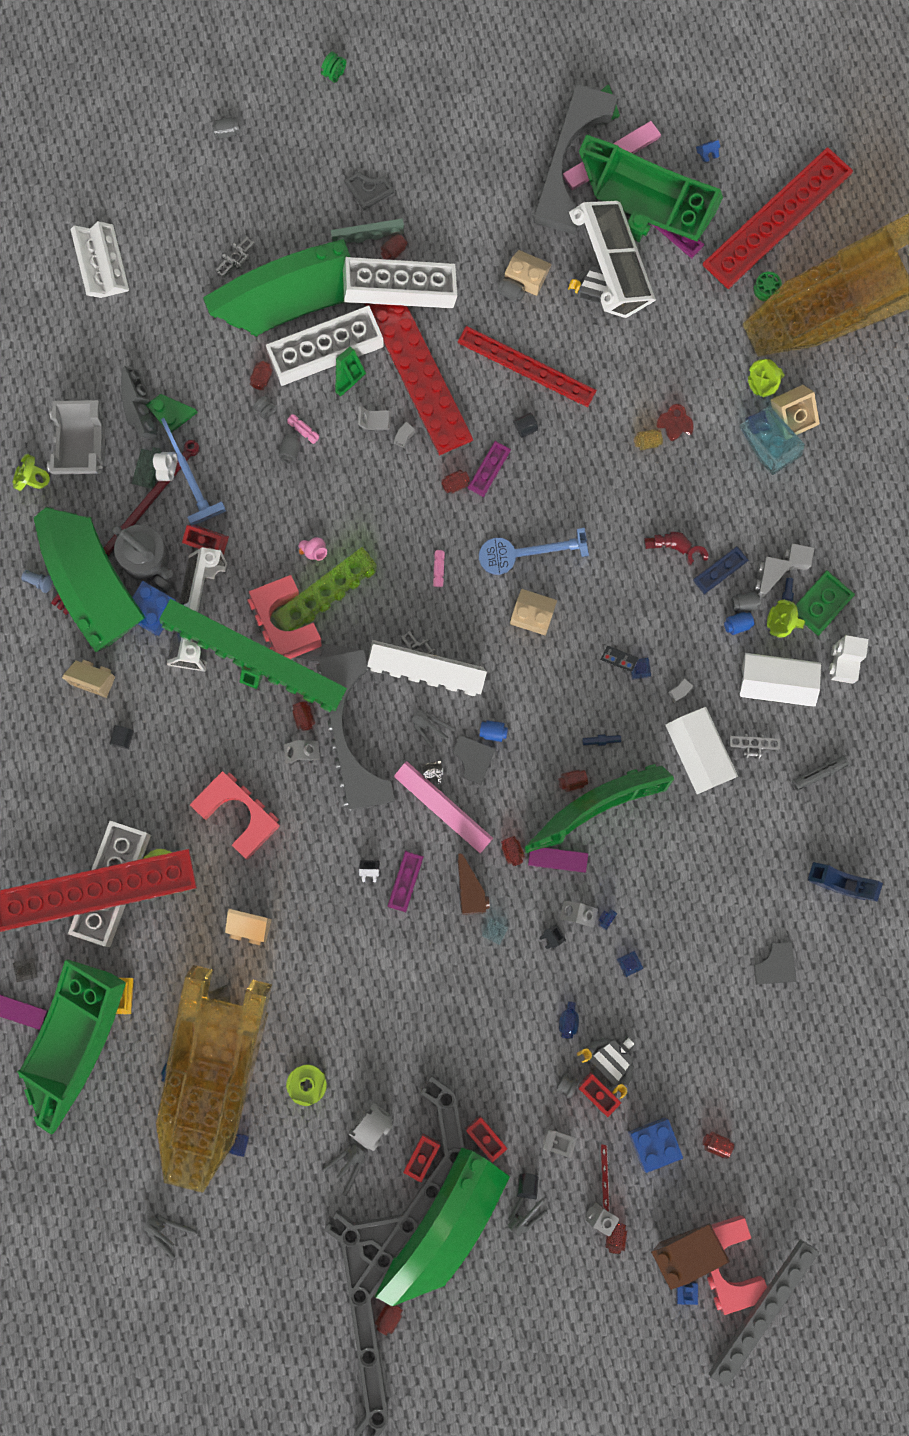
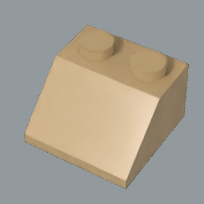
M518 250L505 271V278H511L524 285L526 292L537 296L552 264Z
M801 385L771 399L773 415L786 439L820 424L815 393L806 386Z
M521 589L510 624L546 636L557 600Z
M86 660L82 662L75 661L64 673L62 678L70 685L107 698L115 679L110 669L102 666L100 669L95 668L93 663Z
M229 909L225 933L230 934L229 938L241 941V938L244 937L249 939L248 943L260 945L261 942L266 943L271 919Z

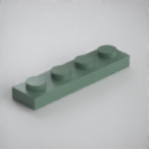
M402 218L331 230L332 242L344 239L345 244L349 242L361 243L367 239L379 240L386 236L398 237L404 234V224Z

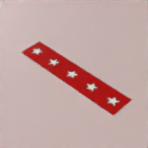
M601 1144L603 1207L610 1212L607 1145Z

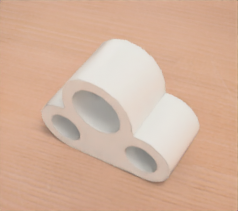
M161 452L154 455L153 465L156 469L158 481L173 480L177 465L176 452Z

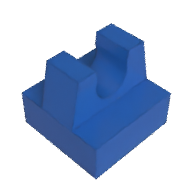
M713 140L696 146L697 153L700 154L703 162L709 161V153H712L713 158L719 157V140Z
M691 1282L676 1288L677 1304L698 1305L697 1282Z

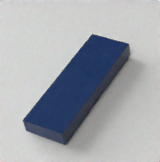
M736 546L695 577L693 581L705 595L749 560Z

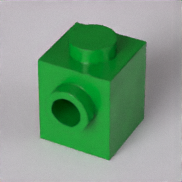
M636 210L633 211L628 220V225L634 240L640 243L643 235L647 236L651 228L649 225L650 217Z

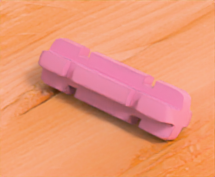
M292 414L287 419V423L295 427V430L305 438L308 437L311 443H316L319 439V434L315 431L312 432V429L302 420H298L299 418Z
M436 550L434 553V587H443L444 578L442 577H444L443 560L445 552L442 550Z

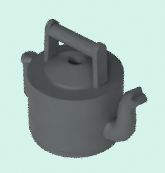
M133 525L123 530L120 526L112 528L113 534L117 536L114 546L115 557L130 577L140 581L153 580L156 575L164 580H168L173 576L172 570L167 567L169 563L168 548L156 530L146 525Z

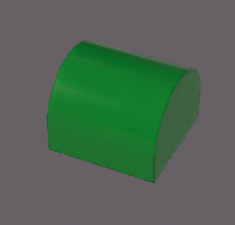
M243 666L239 683L257 689L263 675L261 674L259 677L251 673L250 668Z

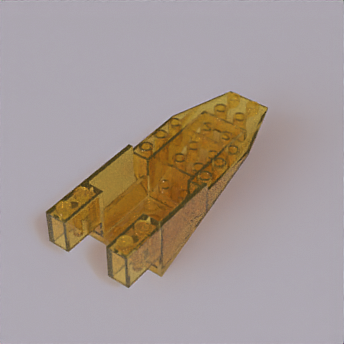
M909 213L837 251L835 256L791 278L775 291L742 324L757 356L815 347L909 310V275L898 255V249L909 244Z
M193 965L184 980L166 1066L167 1073L156 1120L164 1183L203 1193L236 1140L268 1017L266 1011L272 984L252 980L246 990L243 1006L207 998L213 970Z

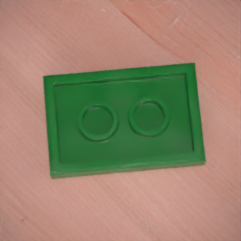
M826 570L796 604L798 618L805 620V625L819 636L855 596V593Z

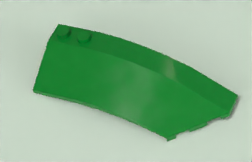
M586 134L580 147V156L595 197L598 200L618 201L621 203L625 213L632 215L633 211L636 210L650 217L649 224L698 242L715 216L723 199L721 189L665 169L610 142Z
M45 507L34 517L45 565L72 619L94 651H101L111 646L146 617L123 585L108 559L93 525V517L79 516L76 513Z

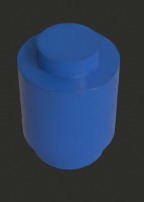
M750 612L729 616L726 618V622H724L725 630L728 633L730 632L731 635L750 630L754 626V619Z
M488 720L481 723L480 737H484L485 740L502 742L503 738L507 739L508 727H505V723Z

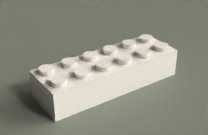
M345 257L343 268L344 302L440 308L454 307L457 298L455 264Z
M366 306L266 345V349L281 386L335 366L336 358L349 346L355 350L359 357L380 349L384 345L382 334L370 307Z
M372 640L367 660V667H370L371 671L382 673V670L388 671L391 676L400 678L401 675L408 677V680L414 682L424 680L428 685L435 687L441 684L448 690L457 691V689L465 691V694L476 696V693H482L487 673L484 667L376 640Z
M109 821L92 870L143 859L151 835ZM126 904L75 915L68 934L105 947H111Z

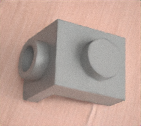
M548 1130V1133L543 1138V1150L572 1158L577 1138L555 1130Z
M595 1202L589 1208L585 1220L595 1229L610 1236L619 1218Z

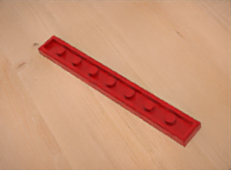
M468 326L465 327L458 340L459 344L586 407H589L597 390Z

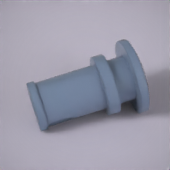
M25 570L21 577L23 582L35 585L43 593L49 592L53 584L50 575H38L29 570Z

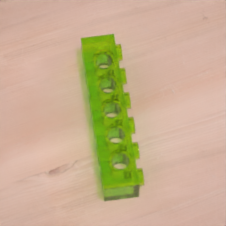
M361 547L272 614L273 619L283 631H294L305 623H311L315 620V615L320 611L322 613L327 611L331 607L330 604L335 600L340 601L344 598L345 592L349 589H356L361 584L360 581L362 579L373 576L377 569L376 563L366 550ZM359 567L361 569V571L358 574H353L351 572L352 568ZM340 578L346 580L343 585L336 584V581ZM323 590L331 591V594L327 597L321 595ZM309 601L316 602L313 608L306 607V604ZM295 612L301 614L297 620L291 618V615Z

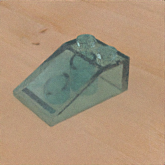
M770 406L740 425V429L760 462L772 475L794 462L803 454L805 444Z

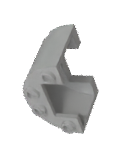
M53 401L49 415L56 425V433L53 435L56 451L50 454V461L47 462L48 472L53 475L100 474L101 470L99 469H103L105 459V431L100 420L103 416L99 401Z

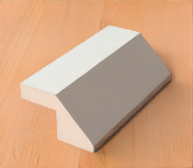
M97 221L90 229L74 225L71 228V233L86 295L102 298L129 291L113 224Z
M745 653L742 665L743 678L739 691L740 697L816 706L820 690V662Z
M706 707L684 715L665 725L696 794H700L738 777Z

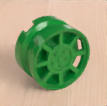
M334 51L330 52L321 66L323 69L321 75L326 78L329 77V80L334 83L337 82L346 68V59L341 56L338 57V54Z
M763 272L758 276L754 284L753 291L755 296L762 301L775 299L782 286L781 279L774 272Z

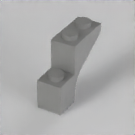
M792 543L788 549H785L783 560L766 557L758 566L760 579L756 580L754 588L757 591V595L760 598L764 597L787 571L794 569L807 571L812 564L814 548Z

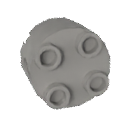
M372 1101L354 1123L357 1127L355 1129L351 1128L349 1135L368 1150L374 1151L380 1143L381 1135L383 1133L386 1135L392 1128V1116Z

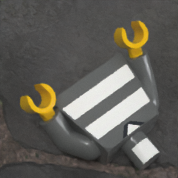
M600 265L599 267L591 266L588 271H584L578 277L572 279L568 286V290L571 288L576 290L575 293H578L577 298L602 305L601 295L608 289Z
M627 1036L620 1044L614 1039L603 1038L594 1040L583 1050L577 1052V1056L583 1054L585 1057L582 1063L589 1060L613 1086L618 1084L613 1089V1094L619 1091L621 1093L619 1099H622L627 1094V1087L631 1081L634 1068L632 1063L634 1059L628 1052L635 1046Z

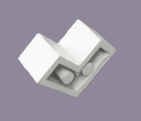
M845 635L833 645L831 655L834 656L833 663L829 666L831 680L852 684L858 681L860 662L866 658L869 639Z

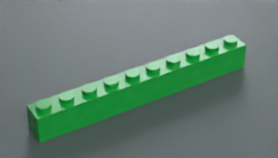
M172 599L169 600L159 618L164 629L170 632L173 630L179 632V636L185 640L190 641L193 639L197 641V645L206 650L210 648L215 651L217 656L223 659L228 657L233 660L232 663L241 668L246 666L251 669V673L259 677L261 674L268 677V681L278 686L280 683L286 687L285 690L292 694L297 692L303 695L304 700L310 703L315 701L321 704L320 707L328 712H331V710L336 712L347 690L346 687Z

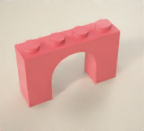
M291 575L249 591L250 599H247L250 609H255L257 613L255 619L258 626L262 625L264 629L262 634L265 641H269L272 646L269 649L292 659L322 646L320 635L314 623L294 631H282L277 629L270 621L273 612L278 607L299 599V591Z
M222 771L190 806L207 820L220 805L227 801L238 800L245 803L251 814L250 824L232 846L248 860L280 827L277 823L279 819L272 812L267 814L263 810L265 806L258 799L253 801L249 797L251 792L244 786L240 788L235 783L237 779L230 772L226 775Z
M741 1215L711 1225L724 1250L730 1245L751 1239L746 1220ZM719 1268L710 1272V1276L707 1277L710 1289H714L716 1297L713 1298L715 1306L724 1315L754 1306L767 1288L765 1279L761 1276L738 1283L726 1281L722 1278Z

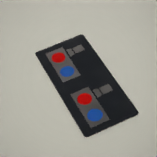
M607 646L600 660L632 672L638 657Z

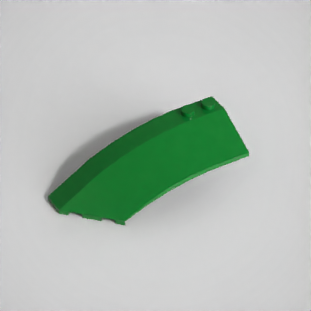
M344 239L308 248L253 269L204 296L203 300L209 315L215 318L219 317L227 321L228 324L238 329H245L251 332V335L257 337V335L303 315L344 303L343 268L345 257L351 256Z
M656 764L646 766L643 771L638 772L637 769L626 772L627 775L590 790L559 811L525 846L524 852L529 853L534 850L562 844L565 836L594 816L628 801L666 791L674 781L673 775L662 765L656 767Z
M69 959L64 962L56 992L42 1028L21 1069L17 1071L19 1077L23 1078L27 1089L24 1091L28 1103L33 1105L36 1113L34 1117L36 1125L51 1135L55 1133L91 1074L111 1030L126 985L125 981L112 973Z
M461 1148L433 1204L396 1258L394 1257L375 1297L391 1306H395L445 1286L480 1237L510 1176L477 1153Z

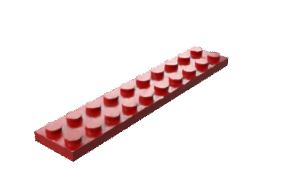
M827 147L703 262V266L727 289H730L853 173V170Z
M364 303L365 306L370 307L382 334L383 343L439 456L472 442L473 437L408 307L405 305Z
M190 849L0 890V932L197 889Z

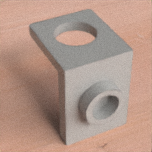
M359 406L358 425L365 430H389L391 412L389 410L368 411L364 407Z
M296 740L284 744L286 763L297 760L320 759L318 741ZM291 747L294 751L292 757H290L289 750Z
M564 901L560 920L594 928L598 909L582 903ZM572 906L573 912L571 916L567 917L566 911L568 907Z

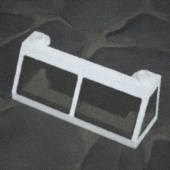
M618 201L583 202L571 210L569 214L572 222L576 225L584 223L586 225L608 287L601 295V304L604 311L627 318L656 301L621 203Z
M202 547L189 555L180 604L198 612L205 578L214 579L218 572L226 571L227 562L221 550ZM174 630L167 665L205 672L207 662L200 658V647L192 642V639L190 641L183 639L179 636L180 633Z

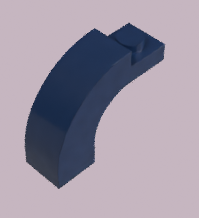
M816 862L812 863L807 880L822 888L849 897L878 902L883 885L880 881L854 876L837 870L830 865Z

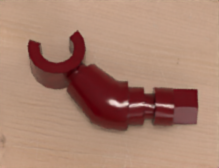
M672 531L669 534H664V536L658 534L654 535V538H644L645 549L662 548V546H665V548L670 547V549H675L682 554L686 553V560L689 566L694 561L692 554L695 552L701 554L702 560H708V551L702 546L692 547V543L683 533Z

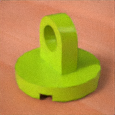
M760 359L755 361L750 367L749 371L751 372L750 376H748V383L754 394L766 397L778 390L781 379L785 375L783 370L778 368L772 360Z
M25 454L21 459V462H23L22 466L16 468L12 481L13 488L21 491L26 484L37 489L44 488L50 481L49 474L45 470L34 466L35 457L33 455ZM35 475H40L43 478V483H39Z
M785 599L779 600L778 604L770 609L767 617V627L770 628L771 635L782 638L789 635L794 628H804L805 620L798 618L797 606L793 602Z

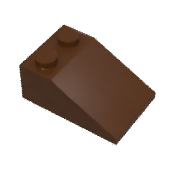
M459 853L458 871L461 915L486 913V909L490 908L489 896H485V891L464 855Z
M710 1223L663 1240L651 1251L670 1290L689 1284L730 1262Z

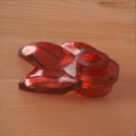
M674 404L668 409V412L659 416L657 428H666L668 438L674 441L682 432L689 435L692 434L693 421L686 415V410L682 405ZM675 410L680 411L679 417L674 415Z

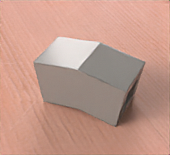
M405 422L398 430L394 444L405 448L408 440L415 433V429Z
M683 679L668 694L675 703L684 698L693 685L686 679Z

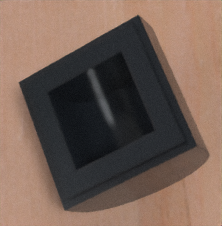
M531 412L513 420L521 438L538 431L537 422Z
M114 725L109 744L129 749L134 730Z
M530 1173L519 1174L516 1197L536 1200L539 1177Z

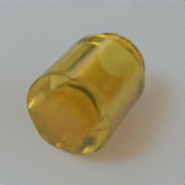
M652 429L637 432V436H634L635 446L639 447L640 451L657 448L663 444L661 431Z

